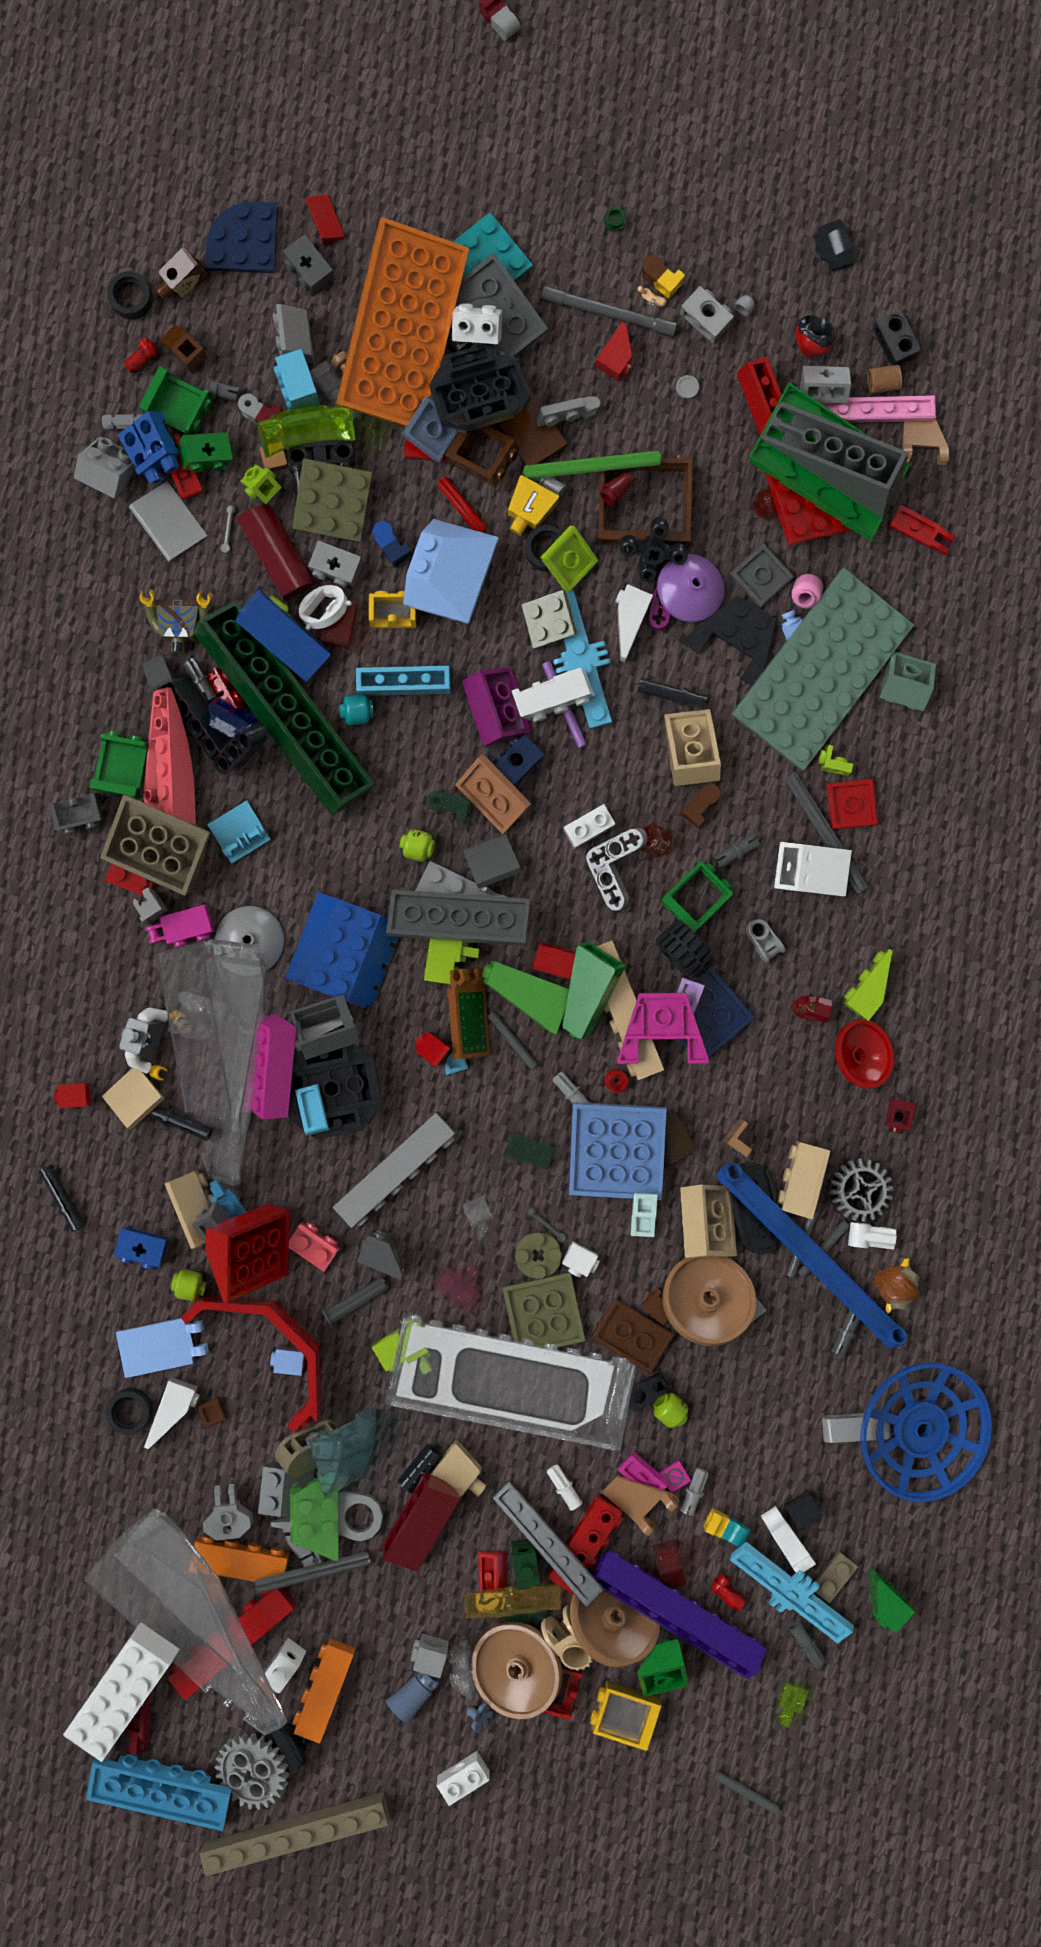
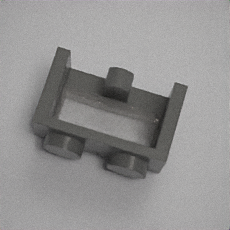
M91 793L87 796L49 804L55 831L63 830V834L76 832V827L85 825L86 829L100 826L99 821L104 820L98 793Z

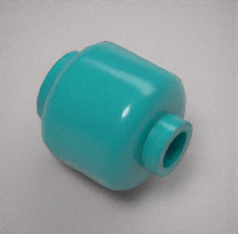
M364 694L345 696L343 704H339L340 718H345V722L350 726L367 724L370 718H373L372 700H368Z

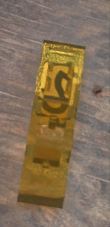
M543 1584L522 1589L507 1587L464 1594L466 1618L513 1616V1614L537 1613L540 1610H561L562 1608L561 1589L558 1584Z

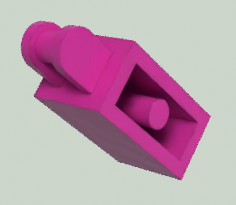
M206 905L159 917L160 924L145 928L146 932H149L151 939L149 944L166 940L168 945L174 944V948L187 945V940L196 938L197 941L209 939V934L215 933L209 909ZM162 928L164 936L160 937L158 929Z

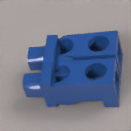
M147 411L134 421V424L129 425L118 434L127 454L136 467L137 474L145 475L150 484H159L164 480L160 471L161 468L164 469L165 473H172L180 468L176 459L180 452L175 447L173 439L163 424L166 421L163 413Z

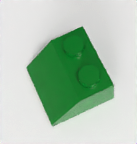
M872 1567L869 1570L870 1604L874 1609L872 1614L885 1630L890 1628L897 1633L915 1612L908 1601Z
M678 1639L663 1640L660 1644H656L638 1670L637 1674L643 1697L689 1686Z

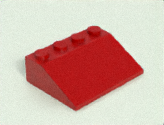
M265 1204L206 1228V1254L224 1303H229L288 1276L289 1209Z

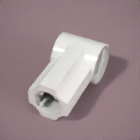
M851 1222L848 1245L859 1248H869L870 1246L894 1249L897 1237L896 1230L874 1227L867 1223Z

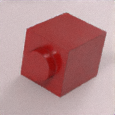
M90 1082L57 1085L54 1099L59 1109L91 1106Z

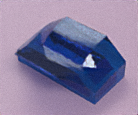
M220 697L211 701L208 707L210 713L209 726L229 738L233 737L237 732L257 724L259 720L239 708L235 709L232 704Z

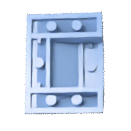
M433 519L421 532L406 574L404 606L469 624L499 538Z

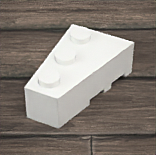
M583 668L554 676L553 679L541 684L540 682L533 683V687L521 692L519 688L512 690L520 716L530 721L533 720L534 723L546 719V715L549 713H563L568 710L567 706L576 703L577 706L586 704L590 701L589 698L594 696L588 676Z

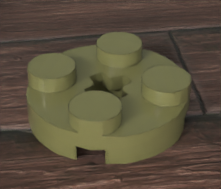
M535 1232L525 1235L519 1241L516 1247L515 1259L518 1268L526 1276L543 1279L552 1275L558 1269L562 1255L560 1246L554 1237L544 1232ZM534 1250L544 1251L542 1255L544 1259L542 1261L539 1259L534 1261L532 1259L534 1257L532 1253Z

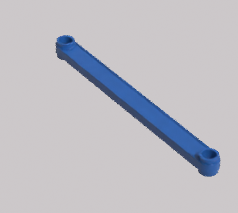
M729 1163L720 1168L717 1176L720 1183L725 1185L882 1341L885 1347L893 1349L902 1346L906 1342L907 1335L905 1330L899 1327L742 1171L738 1164Z

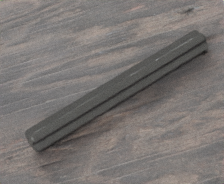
M367 1552L339 1558L338 1561L331 1560L256 1579L255 1587L258 1593H263L369 1566L370 1557Z

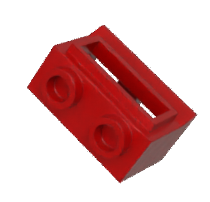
M561 1662L562 1673L569 1674L562 1704L553 1702L543 1713L571 1720L572 1705L574 1699L576 1700L579 1678L582 1679L583 1673L582 1669L578 1671L576 1669L571 1670Z

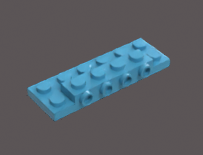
M127 1754L125 1756L120 1755L118 1762L103 1759L101 1762L94 1757L86 1800L223 1831L232 1788L210 1783L211 1776L206 1775L202 1770L186 1771L180 1765L169 1767L160 1765V1762L155 1759L143 1761L138 1760L133 1754Z

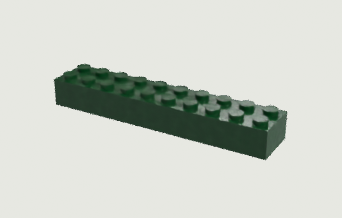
M235 600L200 619L193 632L330 815L333 817L366 796L375 783L286 665L236 622V618L242 609L239 603Z

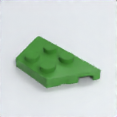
M331 1468L322 1477L313 1479L305 1487L299 1488L290 1494V1541L295 1545L331 1560L338 1561V1469Z

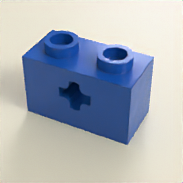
M125 1226L120 1230L114 1256L120 1257L119 1261L133 1264V1261L142 1263L144 1268L155 1270L156 1267L163 1265L170 1238ZM141 1244H143V1249H146V1251L142 1254H140V1250L136 1248Z

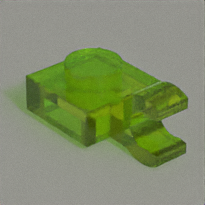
M784 1682L778 1701V1706L783 1708L778 1719L780 1725L789 1728L794 1712L802 1713L808 1694L806 1688Z

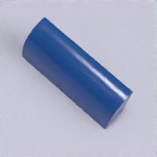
M260 589L248 600L236 618V622L306 682L331 655L328 648Z

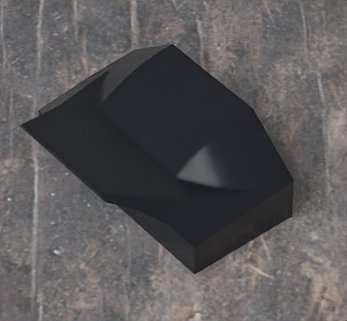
M839 219L818 227V232L813 236L820 259L830 264L832 272L854 265L853 246L842 220Z
M284 1722L273 1727L271 1734L280 1748L281 1754L285 1755L284 1760L293 1775L299 1772L303 1764L306 1746L301 1737L294 1734L296 1727Z

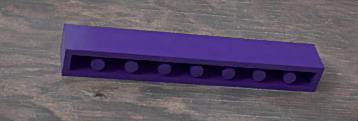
M608 1551L599 1557L592 1575L605 1589V1592L744 1678L748 1679L758 1674L767 1649L760 1645L758 1640L747 1637L737 1627L721 1621L718 1615L705 1611L697 1602L689 1601L681 1596L679 1591L663 1585L658 1578L642 1572L639 1566L626 1562L618 1553Z

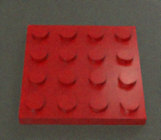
M765 473L788 546L853 531L841 524V521L816 507L811 501Z

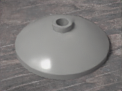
M244 906L231 911L222 919L216 931L215 947L217 954L265 960L267 971L276 964L283 952L284 933L279 921L270 912L255 906ZM250 936L252 939L251 943L245 944L244 937ZM222 961L225 966L239 974L256 975L262 973V966Z

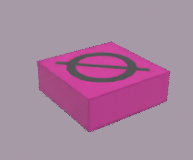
M679 1459L659 1471L660 1475L669 1482L667 1487L671 1493L691 1482Z

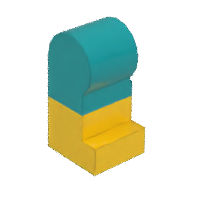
M713 1507L703 1525L705 1532L713 1536L716 1535L738 1547L745 1543L751 1531L746 1525Z

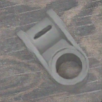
M753 920L747 924L746 934L766 964L770 962L769 959L778 953L786 951L782 942L764 920ZM756 923L760 924L763 928L762 934L758 937L752 932V928Z

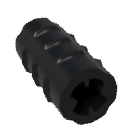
M427 1443L399 1477L398 1483L406 1491L413 1493L423 1474H429L443 1457L442 1454Z

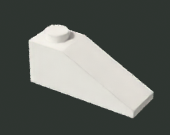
M628 584L625 591L620 590L615 601L619 603L617 614L620 661L624 663L653 597L652 594Z
M174 1377L168 1381L144 1448L149 1449L191 1407L195 1408L200 1394L196 1393L198 1386Z

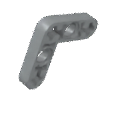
M641 828L630 829L592 848L586 855L588 866L606 905L611 910L623 909L629 903L628 893L613 862L646 845L648 837ZM635 835L639 836L640 839L637 842L630 844L626 842L634 838ZM614 842H618L621 845L622 850L619 855L612 851ZM606 852L607 856L599 859V861H595L594 857ZM605 872L612 876V883L610 885L603 881ZM616 886L617 889L609 892L608 889H611ZM617 896H620L621 900L618 903H615L614 899Z

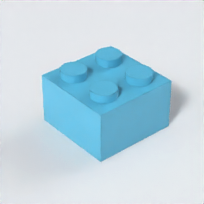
M302 349L275 357L277 366L273 368L288 410L293 408L294 414L298 415L321 407Z

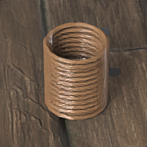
M900 366L870 368L867 375L870 393L877 394L879 392L900 390L902 388Z

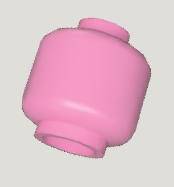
M804 574L797 578L792 589L794 603L801 608H812L821 600L823 593L822 581L813 574Z

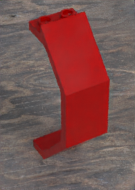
M204 1295L181 1317L188 1324L205 1309L259 1314L267 1317L307 1359L309 1401L292 1417L287 1427L294 1433L298 1428L303 1430L311 1422L312 1418L318 1422L322 1414L320 1345L275 1300L237 1298L229 1303H224L221 1296Z

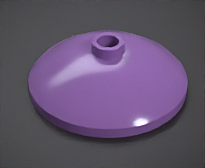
M688 554L686 562L681 565H676L670 560L661 570L657 581V592L661 604L669 614L681 621L700 622L710 618L720 608L724 599V581L719 570L712 562L698 555ZM693 580L698 582V587L693 585Z

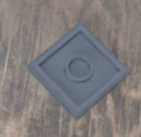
M425 396L401 433V436L438 463L459 431L441 426L433 399Z

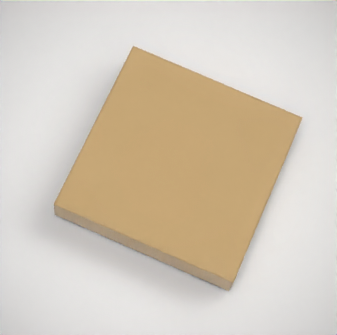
M134 1068L126 1073L102 1096L129 1130L133 1129L165 1099L145 1073Z

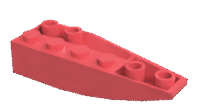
M167 687L153 692L143 799L144 803L196 825L194 777L187 735L172 688Z

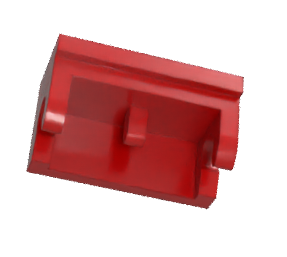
M540 941L532 969L571 980L576 951Z

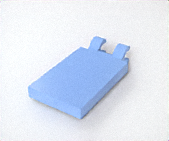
M181 1318L117 1331L116 1336L125 1378L195 1363L194 1356L206 1355L209 1352L208 1343L193 1346L191 1333H198L204 1330L203 1320L186 1324Z

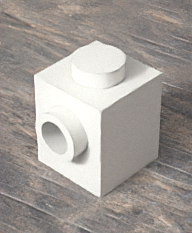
M572 1241L562 1260V1264L569 1267L568 1271L581 1278L582 1274L587 1277L590 1272L594 1273L599 1261L596 1260L598 1257L597 1253Z

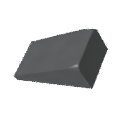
M163 655L143 663V669L151 690H155L172 681L170 667Z

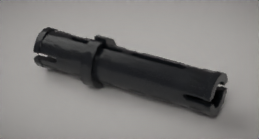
M643 678L640 679L639 684L648 686V688L638 686L637 690L638 693L679 702L681 706L686 704L704 710L705 704L696 700L706 702L708 696L690 692L688 688H683L682 690Z
M157 1105L146 1116L162 1122L163 1126L177 1128L207 1142L213 1134V1127L179 1115L171 1108L166 1109Z
M52 1164L39 1170V1174H41L60 1209L58 1210L59 1214H63L71 1231L74 1232L85 1226L75 1208L77 1205L69 1198Z

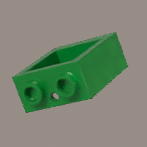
M700 861L660 901L680 922L687 925L693 932L702 926L733 895L730 891L732 886L724 878L720 880L714 874L716 870L708 862L704 864ZM700 871L723 896L696 922L672 897Z

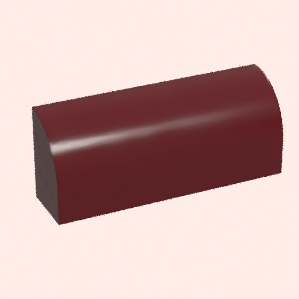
M270 504L256 506L236 517L284 601L316 584Z
M423 1474L382 1545L383 1559L385 1561L416 1572L418 1571L460 1500L459 1494L450 1484L430 1474Z

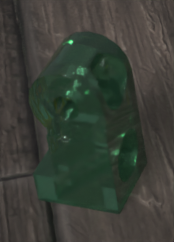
M433 791L426 798L427 806L431 811L435 813L444 811L456 815V822L465 824L471 805L470 799L441 791Z

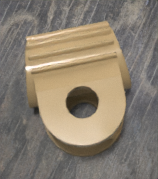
M568 1604L563 1608V1622L559 1623L553 1617H547L542 1621V1634L548 1646L560 1657L561 1662L571 1670H585V1667H590L593 1658L581 1648L575 1638L570 1622L571 1604Z

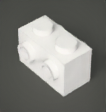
M472 304L456 306L452 318V341L499 343L502 336V310L496 309L492 305H485L482 308H473Z

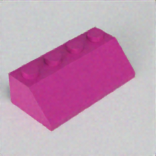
M271 1014L261 1021L260 1030L257 1032L258 1053L255 1055L256 1075L253 1078L254 1098L251 1100L252 1112L261 1119L286 1118L289 1111L296 1027L277 1014Z

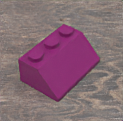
M512 667L482 670L462 680L483 746L498 744L533 732L530 721L520 716L512 690L518 689Z

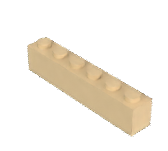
M613 941L597 946L620 961ZM623 971L604 1009L605 1013L610 1011L613 1020L609 1021L613 1033H618L621 1042L618 1043L620 1050L636 1004V998L625 971ZM639 1039V1063L626 1064L631 1077L636 1076L637 1080L664 1070L652 1039Z

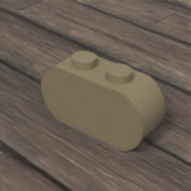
M326 1419L287 1436L277 1447L275 1459L289 1477L296 1478L334 1461L344 1450L346 1438L331 1420Z

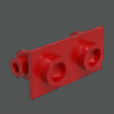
M219 667L213 668L214 671L208 674V681L215 694L224 692V695L218 699L225 712L231 716L238 712L237 709L247 708L246 702Z

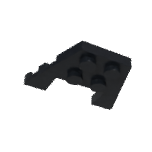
M736 595L685 637L682 644L699 654L711 634L715 635L752 658V661L740 678V680L752 686L764 671L776 619Z

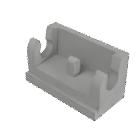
M148 887L142 891L147 901L142 902L140 906L138 900H133V904L141 916L140 920L144 923L152 924L160 919L159 917L169 913L158 893Z

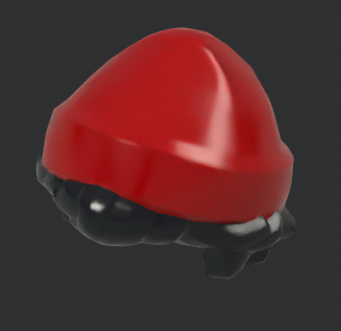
M807 315L802 319H798L795 335L797 346L802 355L812 357L828 353L836 339L833 325L814 315Z

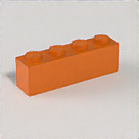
M207 1534L202 1535V1537L198 1536L194 1547L213 1571L220 1576L255 1582L256 1579L287 1571L290 1553L285 1552V1549L280 1547H271L270 1550L262 1548V1545L258 1543L239 1544V1541L235 1539L216 1541ZM193 1551L190 1570L211 1574Z
M329 1638L327 1645L322 1644L318 1654V1658L321 1659L319 1667H313L309 1680L313 1681L310 1689H305L301 1702L305 1703L302 1711L297 1710L292 1723L296 1725L294 1734L319 1744L321 1743L354 1656L355 1647Z

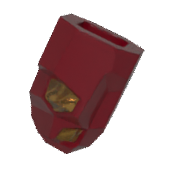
M805 995L800 996L792 1003V1010L798 1017L828 1023L832 1000Z

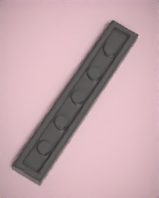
M508 1482L493 1497L496 1503L586 1607L605 1590L512 1482Z

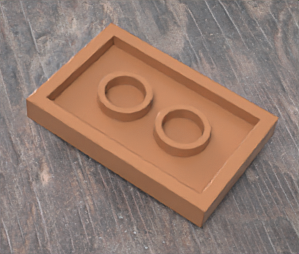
M484 754L475 760L455 784L502 834L531 805Z

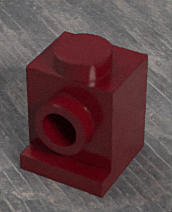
M889 1098L884 1125L890 1126L889 1131L903 1134V1130L910 1131L916 1104ZM896 1112H900L902 1115L899 1121H896L894 1118Z

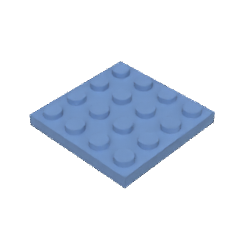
M573 1102L569 1195L633 1199L634 1193L657 1194V1200H662L667 1108Z

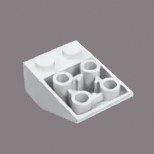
M780 842L774 888L846 896L852 850Z

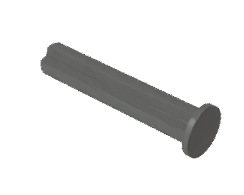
M380 1277L327 1311L325 1309L322 1310L323 1315L332 1327L335 1321L388 1289V1284L383 1277Z

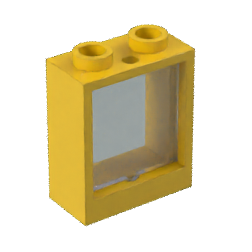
M606 1681L605 1688L601 1687L598 1693L597 1701L600 1702L598 1709L593 1710L590 1718L593 1734L647 1751L661 1709L660 1698L652 1695L643 1697V1693Z

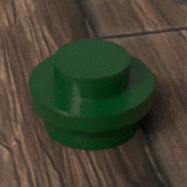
M611 208L605 213L604 225L608 230L617 232L625 227L627 217L623 210Z

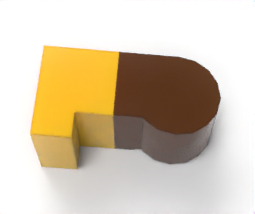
M649 255L643 261L641 273L644 279L666 298L670 299L684 283L685 274L679 269L675 274L663 265L660 257L656 255Z

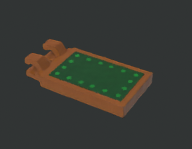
M483 968L450 970V985L452 989H448L453 1059L490 1056L485 987L482 984L485 979L482 977Z

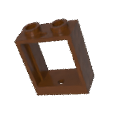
M489 427L469 434L459 432L445 456L453 466L496 488L498 483L504 480L511 462L513 463L517 459L520 449L515 439ZM480 433L505 445L489 471L464 459Z

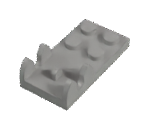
M429 861L415 890L420 892L506 897L485 886L478 889L475 882Z

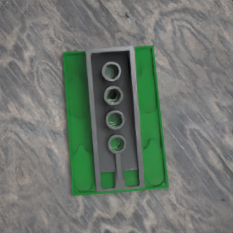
M788 383L749 456V461L755 467L776 478L782 485L811 501L816 507L841 521V524L871 542L910 468V463L906 461L907 451L869 437L791 383Z

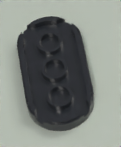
M755 1162L739 1164L742 1171L779 1206L771 1173ZM727 1188L737 1235L742 1246L756 1254H768L774 1251L779 1246L780 1240Z

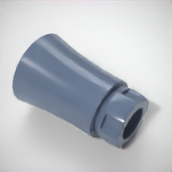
M419 1672L400 1690L389 1697L386 1703L402 1722L409 1725L418 1710L438 1687L439 1682L434 1676Z

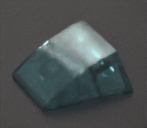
M369 1407L357 1413L356 1420L331 1432L321 1430L305 1438L306 1443L311 1446L313 1452L311 1458L316 1462L318 1468L316 1474L324 1496L327 1497L359 1481L364 1476L370 1463L375 1442V1407Z

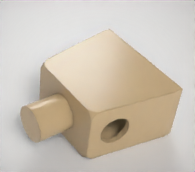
M458 1440L453 1442L436 1467L429 1473L450 1484L460 1497L467 1489L476 1496H479L486 1487V1484L477 1478L481 1472V1466Z

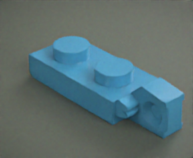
M218 1179L210 1183V1190L214 1195L210 1197L212 1204L218 1201L231 1218L247 1212L233 1189H224Z

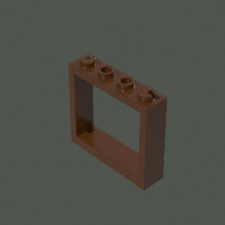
M661 455L660 465L617 469L684 472L682 532L669 531L663 538V542L669 546L681 543L689 547L691 542L693 459H687V457H681V455L674 456L673 458H664ZM599 471L598 544L620 545V540L625 535H633L637 540L644 541L647 536L651 535V531L605 530L606 503L601 498L600 491L602 486L606 484V471Z

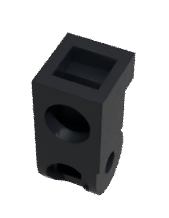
M661 1372L647 1377L645 1380L622 1389L621 1392L630 1409L635 1412L667 1393L669 1387Z

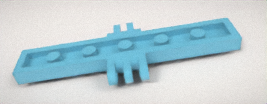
M571 590L566 593L577 636L563 640L566 652L561 653L562 658L553 660L554 665L564 664L563 667L556 669L557 674L578 668H583L586 671L594 696L590 697V701L582 706L589 729L612 723L596 669L611 664L610 659L600 660V657L608 655L607 650L599 652L597 650L606 646L605 641L589 645L575 594Z
M747 1542L731 1553L730 1560L772 1592L769 1604L772 1607L777 1605L776 1610L780 1613L786 1608L789 1611L794 1609L836 1643L841 1642L853 1633V1624L813 1594L819 1588V1584L815 1581L811 1583L812 1579L809 1576L803 1578L805 1573L801 1570L791 1577Z

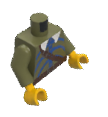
M150 589L149 591L151 598H145L143 591H141L140 601L145 604L146 616L154 632L160 635L164 641H171V653L184 654L185 641H196L197 637L193 632L199 620L210 614L209 602L212 600L213 594L209 592L207 595L208 600L202 598L201 590L196 600L155 599L154 603L155 593L153 590Z

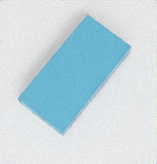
M316 1084L295 1090L305 1135L308 1136L329 1130L319 1085Z

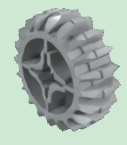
M860 1158L857 1159V1166L850 1160L848 1161L849 1169L844 1165L840 1166L844 1172L843 1174L834 1173L839 1178V1181L831 1180V1184L837 1186V1189H831L830 1193L837 1194L838 1196L834 1197L832 1202H841L836 1209L838 1211L845 1209L843 1213L845 1217L850 1216L852 1213L851 1217L854 1221L858 1219L859 1214L863 1222H866L867 1214L871 1220H874L875 1211L879 1215L883 1214V1211L880 1209L881 1206L889 1208V1205L884 1202L885 1199H893V1196L887 1194V1191H893L894 1188L886 1186L892 1179L891 1177L883 1178L887 1173L886 1169L878 1172L880 1168L879 1163H875L871 1168L872 1161L869 1159L866 1160L864 1166ZM868 1171L877 1180L864 1182L859 1172ZM852 1175L853 1186L844 1193L845 1183ZM859 1183L862 1184L861 1186H867V1189L864 1190V1197L862 1194H856L860 1190ZM879 1187L878 1198L871 1205V1194ZM859 1198L865 1208H853L846 1200Z

